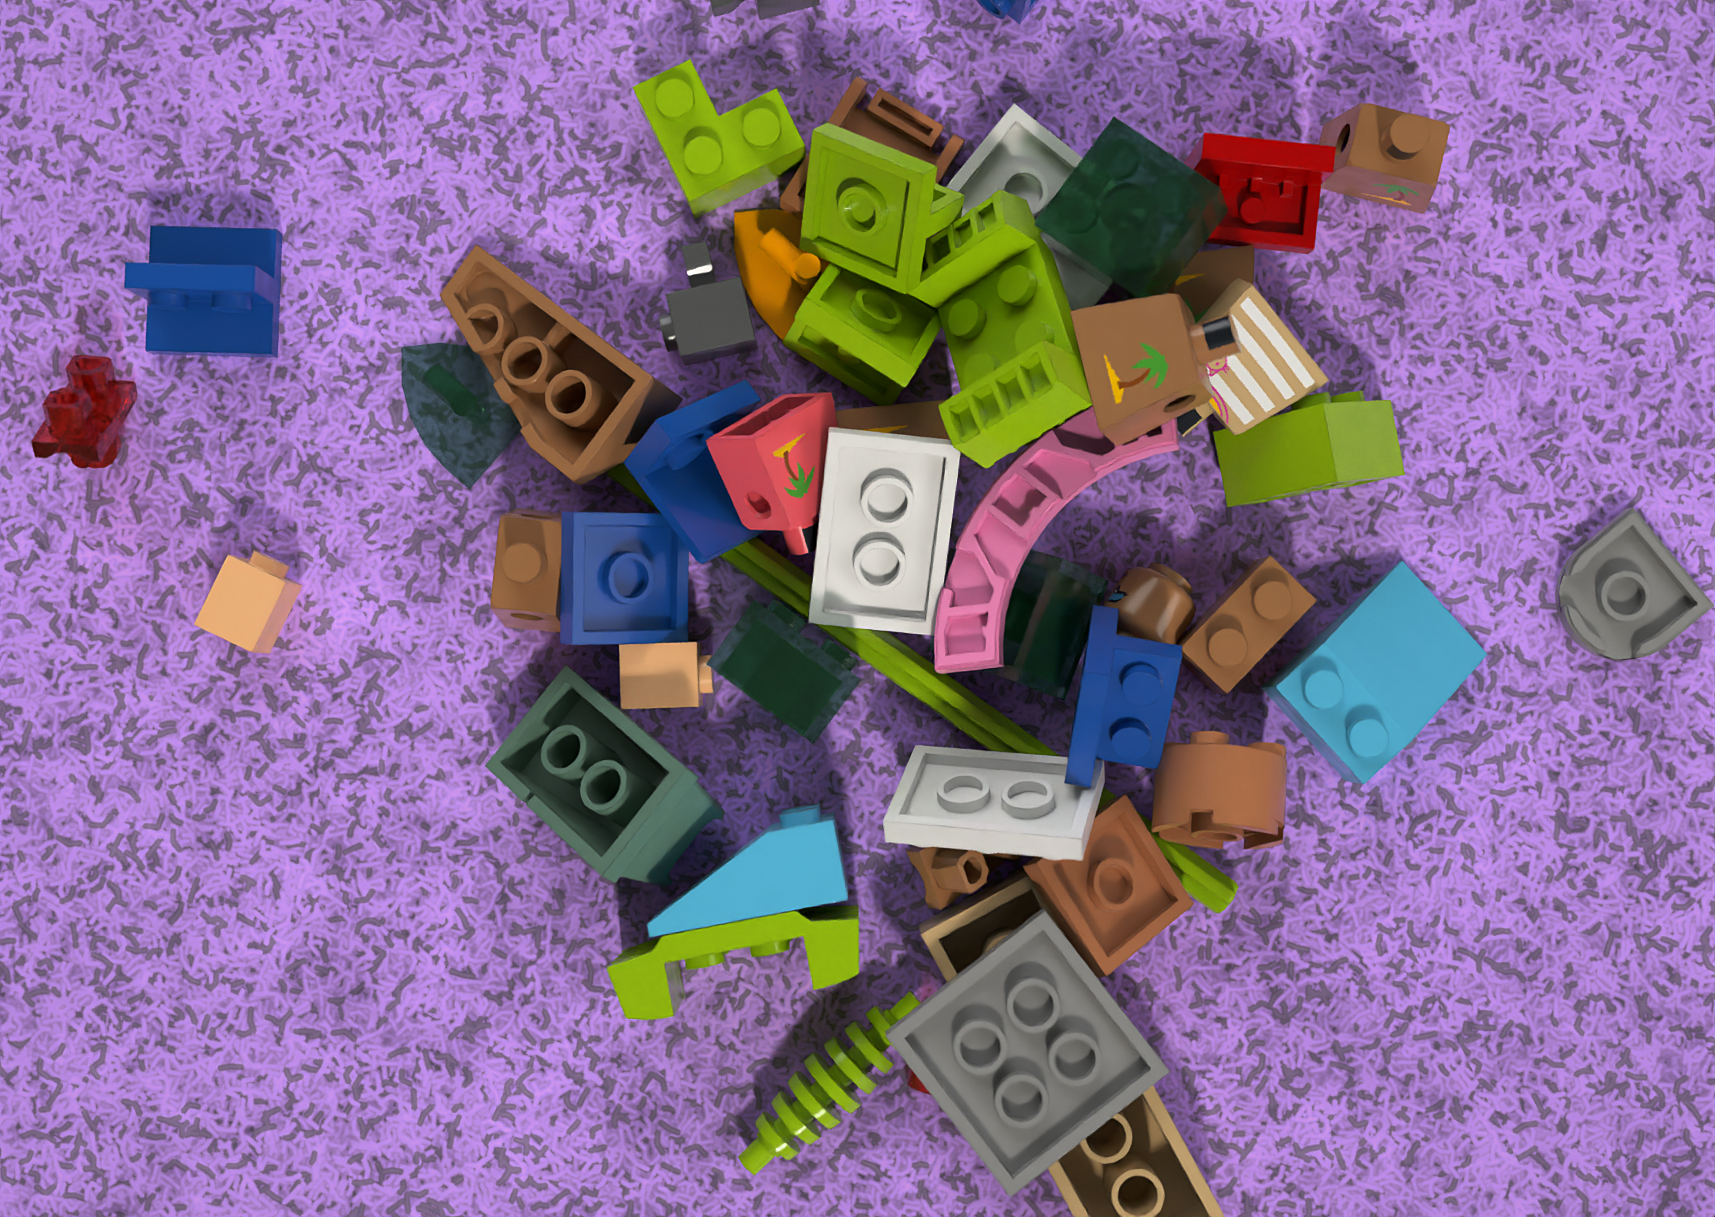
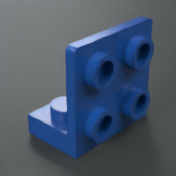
M747 380L656 419L623 462L695 560L700 564H704L767 531L749 530L742 524L706 442V439L749 415L761 401V398Z

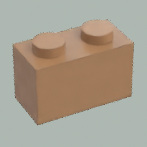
M1271 555L1257 559L1181 636L1176 644L1182 646L1181 663L1212 693L1228 694L1317 600Z

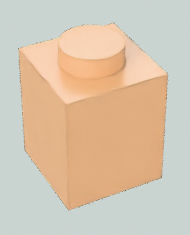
M254 550L250 560L227 555L194 625L250 652L270 653L303 585L285 577L290 566Z
M701 643L619 645L621 709L703 706V693H714L713 655H702Z

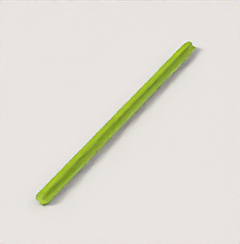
M624 463L606 472L608 477L660 513ZM757 537L719 555V557L808 620L812 577ZM814 624L987 750L1060 756L949 675L936 672L935 665L889 632ZM1103 787L1097 810L1117 796ZM1138 812L1186 892L1212 912L1218 914L1223 912L1235 897L1238 889L1237 883L1185 845L1159 838V831L1153 833L1151 830L1152 821Z

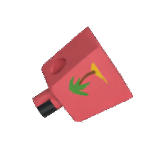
M831 392L782 394L706 439L708 449L742 524L749 530H781L788 552L792 555L810 553L815 551L828 431L829 427L838 428Z

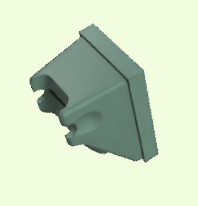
M567 665L563 667L485 765L489 771L521 801L526 803L540 819L602 877L614 883L620 877L665 887L671 885L673 880L669 877V873L676 861L707 823L715 819L722 820L725 815L723 808L697 781L698 775L585 678Z

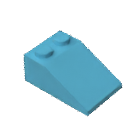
M1399 561L1263 684L1261 688L1345 781L1365 784L1417 736L1486 657L1487 653L1403 561Z
M819 803L782 810V814H779V823L771 824L661 908L647 924L649 937L848 900L849 886L835 812L821 814Z

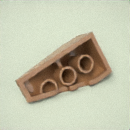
M477 244L440 293L441 299L472 351L479 354L495 381L493 386L500 398L509 404L521 424L522 429L520 431L528 445L580 486L623 463L654 421L674 412L683 401L682 397Z

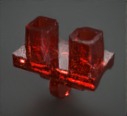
M76 355L72 357L66 367L69 381L66 388L61 387L50 391L42 403L46 419L31 441L35 458H48L57 453H66L71 458L72 463L78 468H105L114 462L121 450V439L118 431L137 400L135 381L116 380L112 359L109 357Z

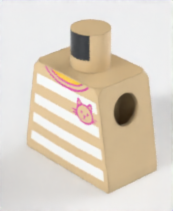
M1240 278L1234 280L1196 324L1230 313L1239 335L1242 352L1206 364L1213 397L1208 402L1177 417V428L1182 437L1187 435L1212 413L1232 434H1241L1322 387L1329 381L1254 285Z

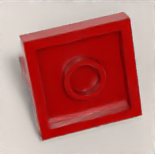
M1204 132L1183 163L1181 188H1186L1187 194L1182 240L1238 247L1253 245L1257 249L1302 254L1311 253L1315 248L1321 185L1333 174L1336 147Z

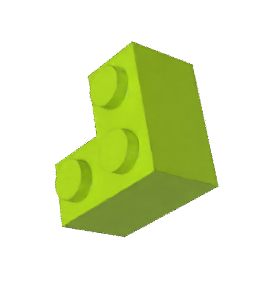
M691 59L633 86L640 109L695 219L797 170L806 157L805 144L777 88L718 116Z
M1363 391L1348 392L1331 397L1329 392L1307 395L1291 404V412L1280 415L1274 414L1241 434L1234 435L1228 429L1213 432L1227 507L1266 503L1314 491L1354 487L1405 475L1391 400L1365 401Z

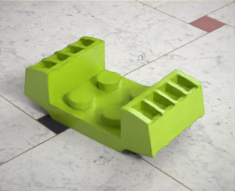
M999 189L977 207H973L964 216L954 223H950L941 232L926 240L919 286L908 292V294L938 309L961 391L938 405L951 443L955 449L986 469L993 466L996 461L1009 453L1016 452L1019 447L1032 439L1041 437L1042 433L1057 424L1064 423L1065 419L1080 410H1085L1092 406L1070 314L1071 308L1053 253L1040 235L1027 200Z
M859 906L807 907L665 934L662 937L622 950V953L618 954V957L614 959L615 961L607 966V972L626 1019H664L674 1017L685 998L679 960L685 961L687 970L700 969L725 962L724 955L728 954L731 950L750 947L751 957L785 952L790 949L789 942L793 938L803 937L813 990L825 988L859 974Z

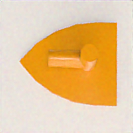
M777 209L735 212L734 251L743 286L756 312L783 341L794 323V316L805 297L831 262L799 249L802 221L788 212Z

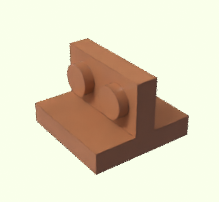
M1126 794L1112 798L1096 811L1082 861L1070 859L1049 860L1039 856H1032L1033 859L1023 866L1070 944L1097 978L1108 976L1194 905Z

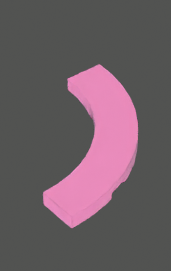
M1092 404L1089 410L1071 418L1055 430L1051 428L1043 433L1041 437L1037 438L1015 457L994 480L974 508L955 546L957 551L948 571L945 587L941 589L937 607L934 634L936 672L944 674L1004 667L1003 637L1011 592L1020 568L1037 538L1047 524L1068 502L1103 476L1129 463L1156 454L1180 450L1177 418L1125 444L1116 446L1099 431Z

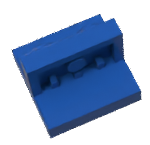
M150 225L149 263L125 262L124 282L125 289L147 300L145 351L159 355L278 358L283 234L277 229Z
M562 512L560 644L602 645L688 642L689 550L663 515L656 513Z
M1093 605L1073 717L1064 780L1066 784L1091 788L1096 759L1158 769L1161 761L1182 660V646L1116 635L1119 609Z

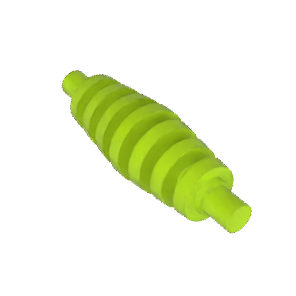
M909 991L890 1010L887 1008L883 1011L877 1005L865 1013L873 1025L868 1031L857 1021H854L845 1028L846 1034L854 1043L850 1049L836 1036L824 1044L826 1051L835 1062L832 1066L817 1052H813L804 1060L806 1068L816 1081L812 1084L800 1071H796L788 1080V1085L798 1099L794 1102L785 1092L779 1091L771 1101L779 1117L775 1119L766 1111H763L755 1121L759 1131L757 1133L758 1137L738 1155L744 1167L750 1173L756 1175L775 1156L778 1158L782 1156L786 1160L794 1158L801 1152L794 1140L796 1136L808 1145H811L821 1137L818 1127L812 1121L814 1118L828 1129H833L841 1123L842 1118L839 1112L831 1104L833 1100L845 1111L853 1114L862 1105V1102L849 1085L854 1082L865 1093L869 1095L878 1085V1081L867 1067L873 1064L881 1072L887 1074L895 1064L892 1057L886 1051L892 1043L886 1037L885 1031L921 1004L922 1001L912 991Z

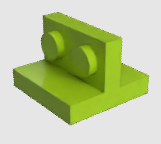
M827 122L812 130L799 249L902 294H907L919 286L926 239L961 218L965 195L935 183L938 166Z
M830 263L805 297L794 316V323L781 344L879 406L893 405L920 366L940 331L942 323L937 308L908 293L902 294Z

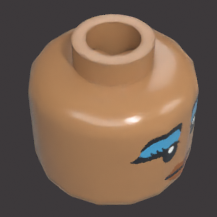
M1155 562L1150 563L1148 567L1137 566L1125 571L1102 605L1119 609L1116 635L1175 645L1192 622L1196 612V606L1190 597L1193 591L1191 585L1174 570Z

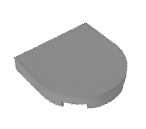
M1634 508L1625 509L1580 546L1562 567L1556 585V608L1565 631L1576 644L1587 652L1598 657L1603 655L1612 658L1611 660H1629L1628 658L1636 659L1654 654L1715 606Z

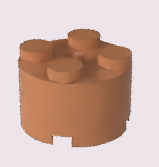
M1217 731L1190 733L1189 744L1177 742L1164 743L1161 761L1158 769H1155L1152 832L1159 831V838L1169 842L1203 848L1223 849V842L1240 841L1243 839L1244 849H1263L1282 844L1285 828L1287 786L1286 746L1271 742L1250 743L1247 747L1230 745V736Z

